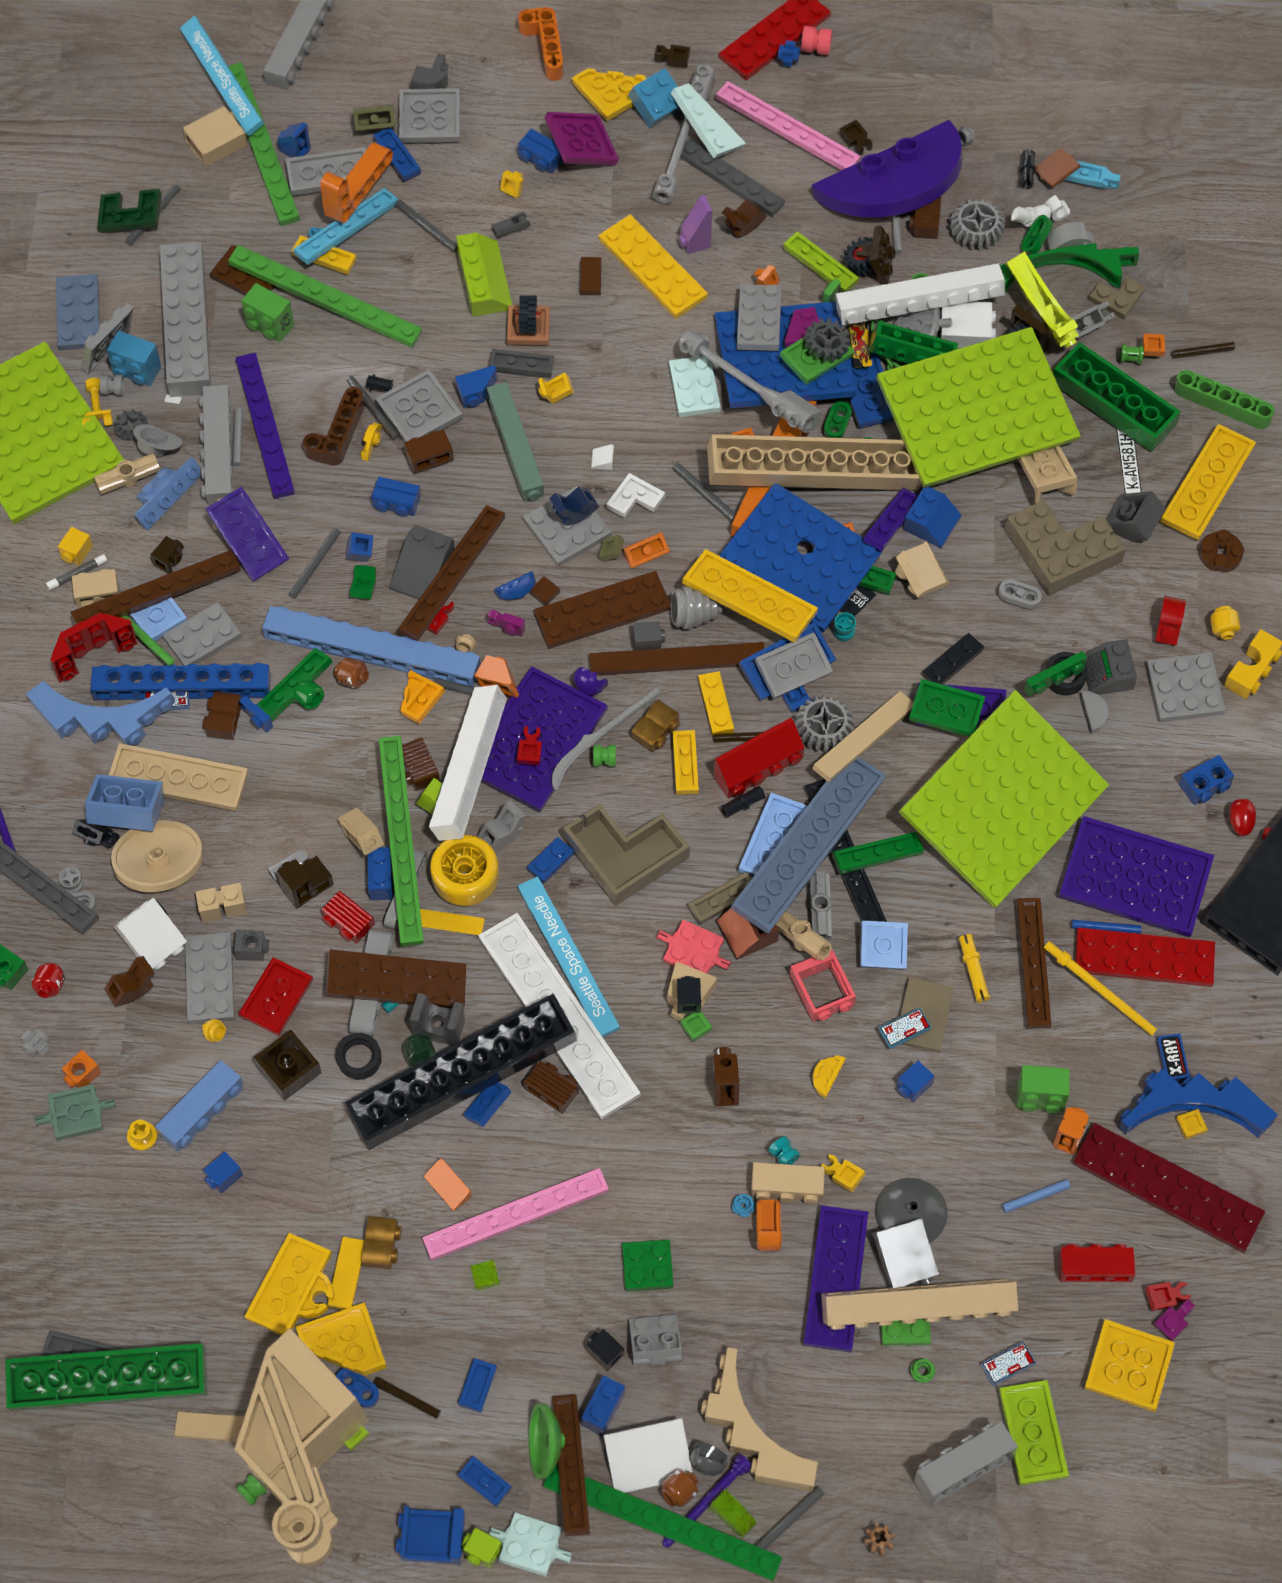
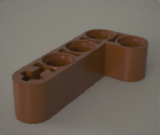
M350 387L346 389L327 436L310 433L304 437L303 446L308 459L331 466L342 463L364 410L363 393L360 388Z

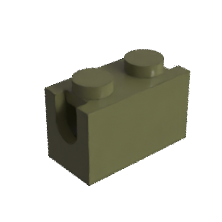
M393 104L353 108L355 131L396 127Z

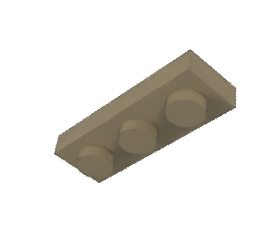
M745 872L690 902L688 907L698 923L701 925L729 910L751 881V877Z

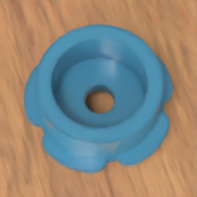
M740 1194L733 1199L732 1210L735 1214L747 1217L751 1212H754L755 1202H753L751 1196Z

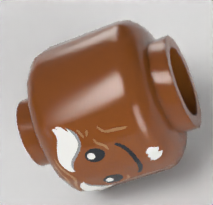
M344 658L335 667V677L343 686L359 688L363 683L367 682L369 671L363 661Z
M676 1470L663 1481L661 1495L670 1506L684 1507L696 1497L698 1493L696 1485L698 1480L690 1471L686 1473L683 1470Z

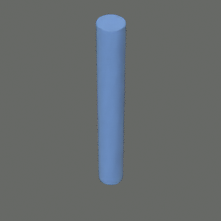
M1068 1179L1004 1203L1002 1208L1005 1213H1008L1071 1188Z

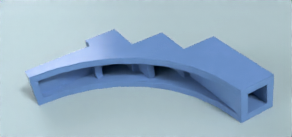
M42 681L26 693L30 703L61 739L74 733L76 728L80 726L94 743L104 740L111 731H114L124 744L131 746L140 743L146 735L143 730L144 726L153 723L157 716L170 710L173 704L176 703L167 687L149 698L119 707H95L77 703L55 692L45 681Z

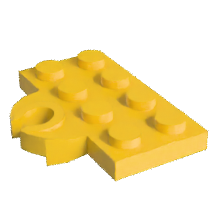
M288 1233L244 1318L282 1336L289 1328L293 1330L299 1317L311 1319L326 1313L329 1310L328 1306L324 1303L316 1304L314 1300L320 1294L326 1295L329 1300H334L333 1286L328 1277L323 1274L332 1256L331 1250Z

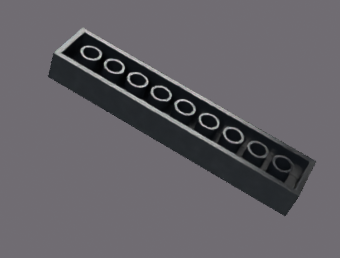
M553 993L346 1101L345 1104L368 1149L371 1150L577 1041L576 1033Z

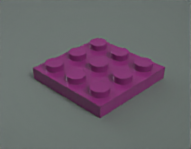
M546 113L544 118L564 163L617 164L619 158L599 114Z

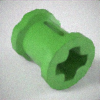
M1122 344L1120 362L1135 361L1138 364H1142L1144 346L1130 347Z

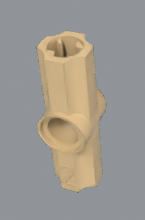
M152 453L132 462L130 460H123L117 464L116 468L94 476V481L99 492L104 494L121 486L133 487L139 479L160 471V466L155 455Z
M785 912L776 924L779 932L793 941L794 947L797 950L806 951L817 960L821 959L823 961L829 957V953L832 950L831 943L814 932L808 921L798 920L789 912Z

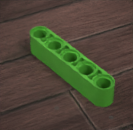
M1183 370L1177 376L1174 391L1178 396L1258 429H1266L1270 426L1275 412L1272 404L1189 370Z

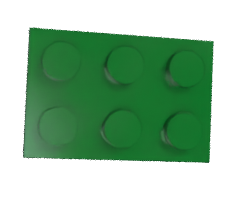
M921 679L909 721L970 737L976 730L985 696Z

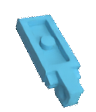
M1077 161L1081 167L1064 179L1099 188L1118 189L1121 175L1111 173L1104 166Z

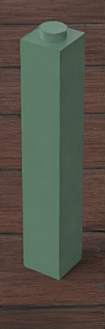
M505 382L487 387V399L523 501L537 500L544 496V484L508 384Z

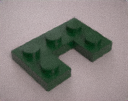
M160 189L140 190L138 207L122 209L123 196L121 193L101 194L97 223L98 231L101 233L158 227L162 196Z

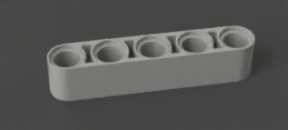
M370 929L364 953L390 955L393 944V932ZM355 999L350 1020V1034L364 1033L372 1037L374 1036L381 1001Z

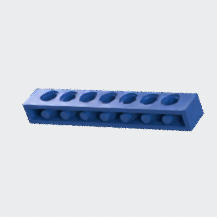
M213 663L210 665L188 664L185 666H176L174 664L172 666H154L151 664L143 666L101 665L99 667H92L91 693L94 700H144L145 691H154L155 695L166 687L169 691H176L178 696H184L185 691H189L190 699H209V697H213L214 691L241 694V698L245 695L248 698H264L270 692L271 686L269 664L254 663L253 665H242L240 663L220 665ZM246 678H251L249 681H243ZM180 679H185L183 682H177Z

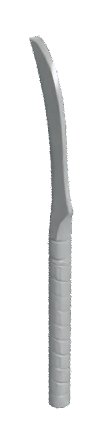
M655 687L597 731L584 735L576 747L556 765L552 774V787L554 791L558 790L565 772L576 758L608 732L661 694L660 690Z

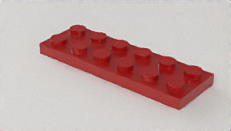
M788 0L719 52V59L747 81L778 57L780 44L785 45L786 40L798 42L802 39L804 26H819L831 16V11L818 0Z
M1078 927L1075 962L1091 975L1213 987L1215 941Z

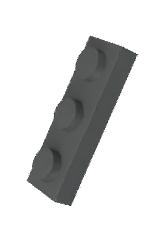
M492 348L489 367L495 365L498 372L551 378L554 356Z

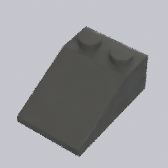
M414 524L404 543L389 589L419 600L455 550L454 538Z

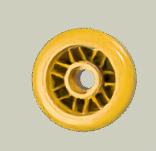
M464 835L463 839L445 840L437 847L431 858L430 871L433 886L441 898L453 905L472 906L486 900L497 887L499 865L496 853L485 840L479 837Z

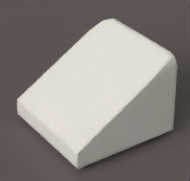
M614 445L593 449L591 469L613 470Z

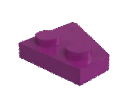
M815 307L794 310L785 339V349L805 337L807 327L811 326L813 321L819 323Z

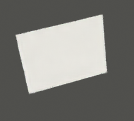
M682 1418L604 1435L614 1489L624 1493L662 1485L663 1481L676 1470H683L686 1473L688 1471L692 1472Z

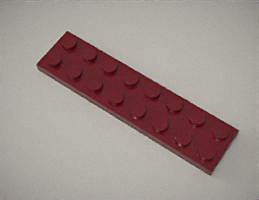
M1096 1123L1093 1124L1073 1161V1165L1243 1254L1266 1212Z

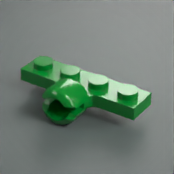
M315 647L257 705L271 717L272 722L293 702L299 703L306 709H316L322 703L325 694L322 687L314 681L333 663L331 657Z

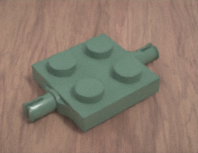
M94 1084L49 1094L48 1114L35 1116L36 1126L51 1123L57 1141L103 1130L102 1110L116 1108L115 1100L112 1098L100 1101Z

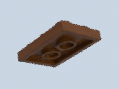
M233 244L209 273L211 279L244 296L255 283L270 291H273L276 287L230 266L228 260L236 249V246Z

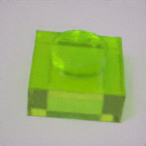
M494 1260L471 1266L477 1291L500 1285Z

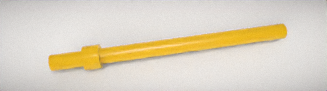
M1047 942L1044 949L1057 958V962L1060 965L1068 967L1152 1036L1157 1031L1156 1027L1072 960V956L1069 953L1061 951L1052 942Z

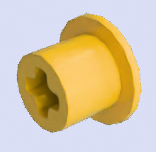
M141 1119L134 1121L127 1133L129 1145L135 1150L140 1151L151 1148L156 1143L158 1137L154 1125Z

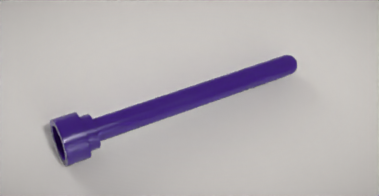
M739 1453L732 1460V1469L687 1514L686 1518L696 1521L739 1475L742 1476L749 1473L752 1467L750 1461ZM664 1538L662 1543L664 1547L669 1548L675 1542Z

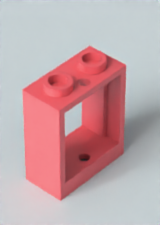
M833 949L830 951L829 957L823 961L812 957L790 967V977L812 1022L827 1020L832 1014L839 1011L842 1013L846 1012L855 1005L856 995ZM830 968L844 998L816 1009L802 979Z

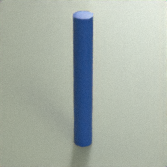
M1072 920V929H1078L1079 927L1141 934V925Z

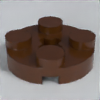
M1225 529L1207 535L1200 547V559L1212 571H1216V569L1223 570V572L1233 571L1240 565L1244 554V547L1241 541ZM1218 549H1224L1226 555L1223 553L1218 554Z

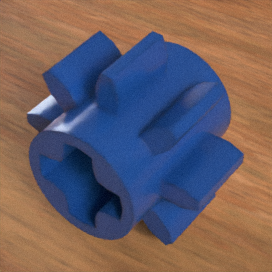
M786 40L785 45L780 44L778 60H782L783 66L792 67L793 62L798 63L800 47H796V42Z

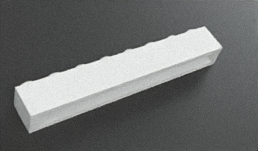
M998 263L836 294L837 312L843 326L1004 296L1005 279Z
M498 685L474 687L461 730L458 734V740L441 786V792L430 820L429 828L439 841L463 839L507 701L506 696Z

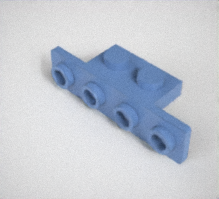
M189 458L177 471L164 467L157 472L150 483L146 484L136 496L141 503H144L135 513V517L144 529L149 530L201 476V468L194 458Z

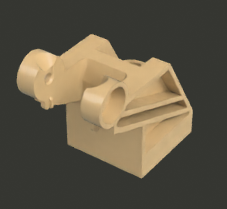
M289 1328L266 1351L234 1450L248 1464L247 1466L282 1504L274 1514L272 1522L273 1534L277 1541L287 1549L295 1562L302 1566L313 1567L320 1565L331 1555L334 1546L331 1530L338 1524V1519L333 1514L332 1505L318 1469L347 1440H350L362 1426L368 1423L369 1419L357 1398Z

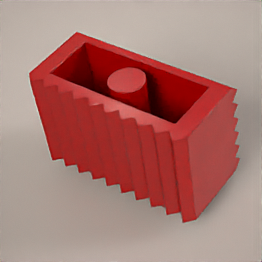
M338 891L322 908L325 924L330 928L335 927L340 930V935L348 942L352 940L357 944L375 925L374 917L341 891Z

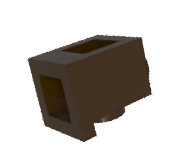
M166 536L150 554L153 565L167 574L172 573V567L177 565L182 559L184 545L179 540H172Z

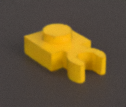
M829 1154L828 1160L833 1165L826 1166L822 1163L821 1167H825L824 1173L827 1175L834 1174L832 1181L852 1193L865 1177V1171L846 1159L840 1164L837 1157Z

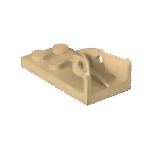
M1060 446L1018 459L1035 490V504L1040 502L1041 497L1046 491L1057 489L1059 492L1071 495L1077 493V476Z

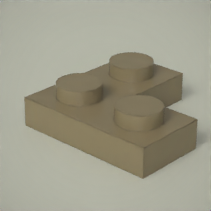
M1129 277L1118 291L1099 282L1090 294L1088 301L1096 305L1108 301L1110 305L1105 310L1111 313L1114 312V315L1124 320L1145 292L1146 286Z

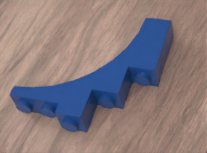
M1161 1069L1157 1074L1155 1072L1151 1073L1144 1081L1146 1083L1143 1091L1144 1094L1135 1103L1137 1106L1132 1111L1128 1109L1122 1114L1118 1129L1126 1135L1139 1124L1155 1116L1170 1112L1199 1109L1200 1112L1227 1118L1243 1126L1259 1138L1274 1123L1278 1114L1236 1076L1230 1082L1228 1080L1224 1081L1217 1089L1200 1073L1194 1078L1189 1076L1180 1085L1164 1069Z

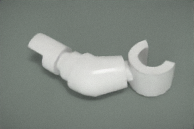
M1054 195L1043 205L1015 208L1011 220L1031 227L1033 221L1040 215H1046L1048 218L1051 216L1054 221H1060L1069 216L1070 209L1065 201L1059 200Z

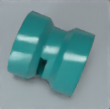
M847 612L836 616L833 634L837 640L847 642L854 637L855 617Z
M787 1136L776 1140L768 1149L770 1154L778 1159V1164L792 1165L801 1156L799 1151L791 1146V1141Z

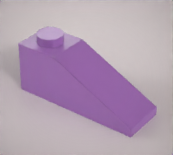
M705 195L700 196L681 226V235L678 236L681 247H685L687 254L711 247L712 209Z

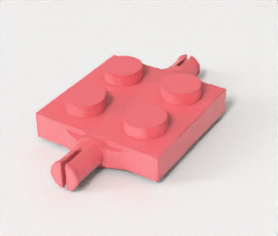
M686 920L681 922L678 930L673 935L662 930L658 933L657 939L669 944L663 962L674 967L677 961L708 974L715 965L728 970L731 961L719 957V951L724 943L723 937Z

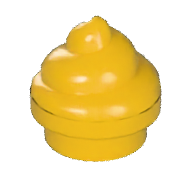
M211 1019L202 1025L203 1035L210 1042H218L225 1036L226 1027L218 1019Z

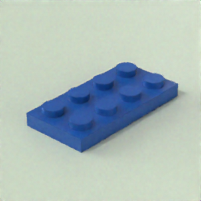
M871 353L872 366L855 367L853 356L850 357L856 386V397H848L858 428L894 420L876 379L877 374L884 372L878 354Z
M816 623L808 625L798 639L814 632L829 664L835 662L836 658ZM783 638L739 662L741 669L760 701L771 696V693L754 660L761 655L791 643L792 641L787 638Z

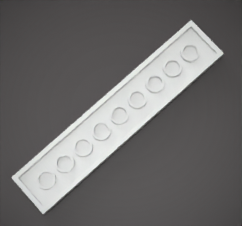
M518 913L478 935L480 942L525 1008L554 993L577 1037L576 1042L555 1053L570 1075L578 1082L577 1085L599 1118L602 1120L641 1096L640 1091Z

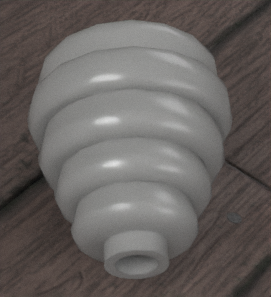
M685 586L672 592L671 618L673 625L677 628L682 627L685 630H689L693 627H699L702 623L706 624L710 620L717 619L718 614L722 613V604L691 587Z

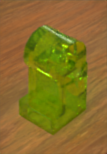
M727 1489L708 1507L714 1515H717L741 1538H744L757 1524L756 1520L746 1511L747 1509Z

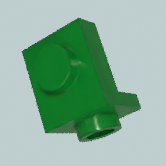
M355 565L350 597L372 599L376 587V567Z

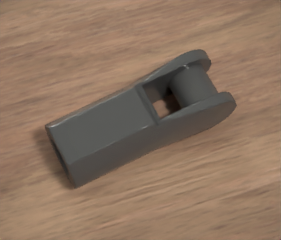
M520 212L509 219L492 224V231L497 239L513 232L526 230L531 224L530 221L526 220V214Z

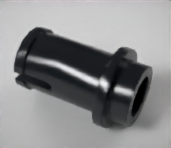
M375 374L372 376L368 375L366 387L370 388L371 391L376 389L388 392L392 390L394 380L376 377Z

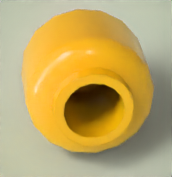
M1230 606L1218 607L1210 616L1213 634L1221 637L1222 640L1234 638L1235 634L1241 629L1238 612Z

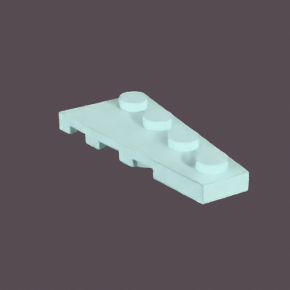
M689 83L672 90L671 95L713 158L744 147L746 143Z

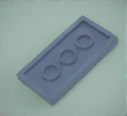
M98 275L56 277L58 349L85 348L84 343L90 335L93 334L95 336L99 332Z

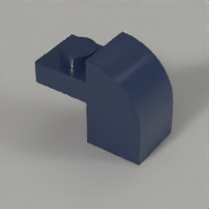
M579 486L567 497L555 493L549 498L553 504L554 512L559 515L565 525L581 522L600 507L591 492Z

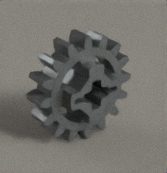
M820 318L819 323L813 321L812 325L807 327L804 341H806L805 348H810L809 354L815 353L816 359H819L821 356L824 362L827 361V358L834 362L836 356L841 359L843 354L847 353L851 339H848L850 333L844 332L845 326H838L839 321L831 323V318H828L827 322H824Z

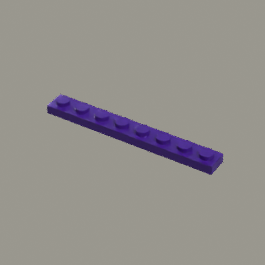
M256 352L235 357L273 497L278 499L294 495L292 480Z

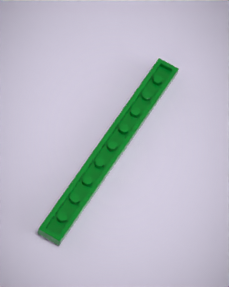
M556 1465L552 1473L546 1478L543 1488L561 1495L558 1465ZM585 1477L588 1507L774 1582L783 1559L782 1556Z

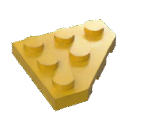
M587 68L572 77V84L606 121H609L634 106L628 94L633 86L647 78L644 75L635 74V77L625 76L622 72L614 71L601 73L596 72V69Z
M365 1302L296 1326L299 1338L318 1358L362 1376L387 1368Z

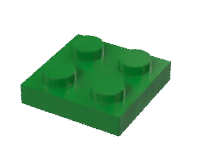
M670 1240L622 1243L626 1292L674 1288Z

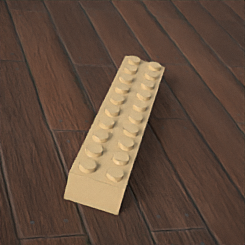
M712 434L707 445L710 485L773 486V484H779L782 487L901 490L902 488L919 490L922 485L903 440Z

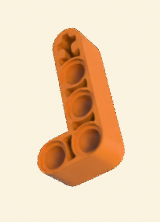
M549 7L522 10L518 14L519 32L524 36H540L546 77L551 81L560 80L563 77V58L555 11Z

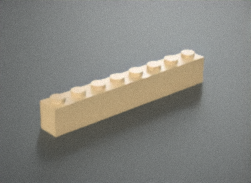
M1012 1279L822 1293L823 1323L830 1326L831 1329H844L847 1324H854V1327H868L869 1323L878 1322V1325L886 1326L892 1325L893 1321L902 1320L904 1324L916 1323V1319L926 1318L927 1322L940 1321V1317L948 1316L950 1320L964 1319V1315H973V1318L988 1317L987 1313H996L997 1316H1009L1011 1311H1018L1017 1282Z

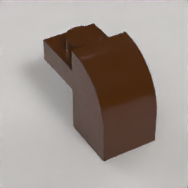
M745 199L736 211L728 206L722 211L726 217L725 224L738 237L746 236L755 230L767 217L754 202Z
M144 956L136 957L128 972L111 977L105 987V991L115 1007L129 1004L152 989L154 985L151 979L155 973Z

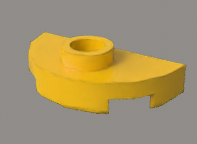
M374 422L368 426L363 439L366 443L363 451H361V460L369 461L375 445L378 446L381 439L382 424Z
M835 1055L825 1060L822 1059L816 1065L812 1078L813 1085L817 1093L824 1099L827 1098L846 1061V1057Z

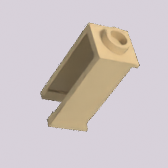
M358 808L338 818L345 836L349 837L364 855L384 845L377 827Z

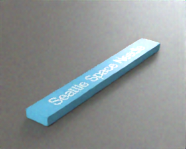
M193 16L180 27V30L243 130L250 136L265 123L199 19Z
M537 876L518 885V890L581 1007L601 1036L606 1037L620 1030L617 1020L539 877Z

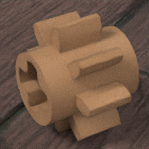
M875 1523L873 1531L870 1529L866 1530V1534L870 1539H866L864 1545H870V1554L877 1551L880 1552L881 1556H884L886 1548L889 1550L893 1549L894 1546L889 1541L895 1538V1534H889L888 1525L882 1528L879 1527L878 1523ZM881 1535L884 1539L878 1544L875 1540Z

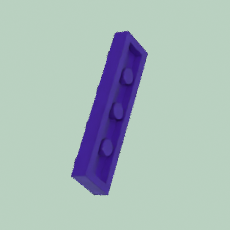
M902 488L865 535L863 541L883 551L904 524L905 517L918 498V495Z

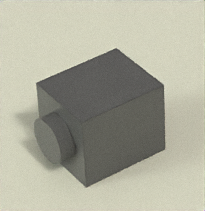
M660 621L633 623L635 650L661 649V642H665V630L660 629Z

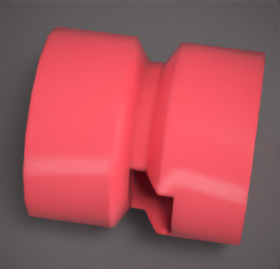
M804 26L801 52L812 53L816 50L817 54L829 55L832 29L821 28L817 31L816 27Z

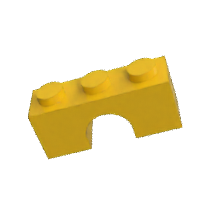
M1260 629L1250 643L1246 653L1248 657L1256 662V665L1250 666L1238 661L1228 675L1224 687L1246 700L1251 693L1255 695L1261 686L1260 680L1262 677L1266 679L1270 674L1273 661L1277 663L1281 658L1282 641Z

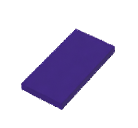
M242 486L205 509L252 582L289 560L284 549Z

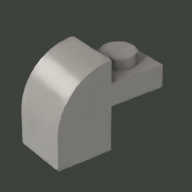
M1081 222L1063 224L1047 236L1050 250L1095 243L1094 236L1089 231H1086L1084 223Z
M512 800L506 802L497 819L485 823L478 837L485 840L495 852L502 850L523 830L521 824L526 815Z

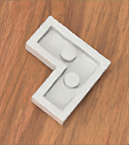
M629 473L607 502L606 508L623 518L626 517L635 503L655 512L665 498V492Z

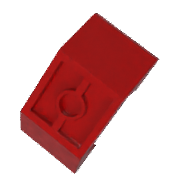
M98 613L60 632L50 658L58 682L71 680L75 675L79 674L75 658L82 657L87 652L100 648L109 641L112 642L118 654L123 651H129L137 645V639L130 619Z

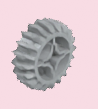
M974 198L973 202L967 199L965 204L960 202L958 208L953 210V214L950 217L952 237H956L957 243L963 242V247L970 245L971 250L974 247H978L980 250L982 246L988 249L990 244L995 246L1005 230L1003 213L998 211V205L992 206L991 201L985 203L984 198L981 201H977Z
M824 694L821 696V699H818L816 696L813 697L812 701L807 699L805 706L801 705L799 707L795 721L802 743L808 742V748L813 745L816 746V751H819L820 748H824L825 752L830 747L833 749L854 731L855 720L853 712L848 711V704L842 705L841 698L834 701L833 695L830 699H826ZM823 718H825V723H827L826 729L825 724H823Z

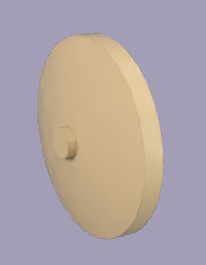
M158 820L154 831L130 829L121 836L112 850L111 861L116 877L125 886L142 892H161L185 883L198 871L203 860V849L199 836L192 828L176 821Z

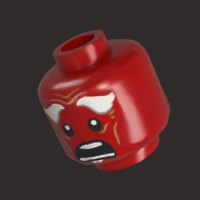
M46 963L37 968L31 985L38 996L42 998L54 997L61 991L65 981V974L57 964Z

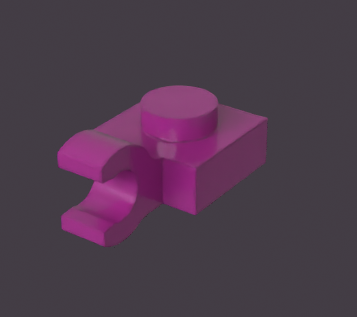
M1187 1299L1177 1311L1170 1307L1153 1326L1168 1340L1173 1341L1188 1326L1189 1323L1184 1318L1194 1309L1195 1305Z

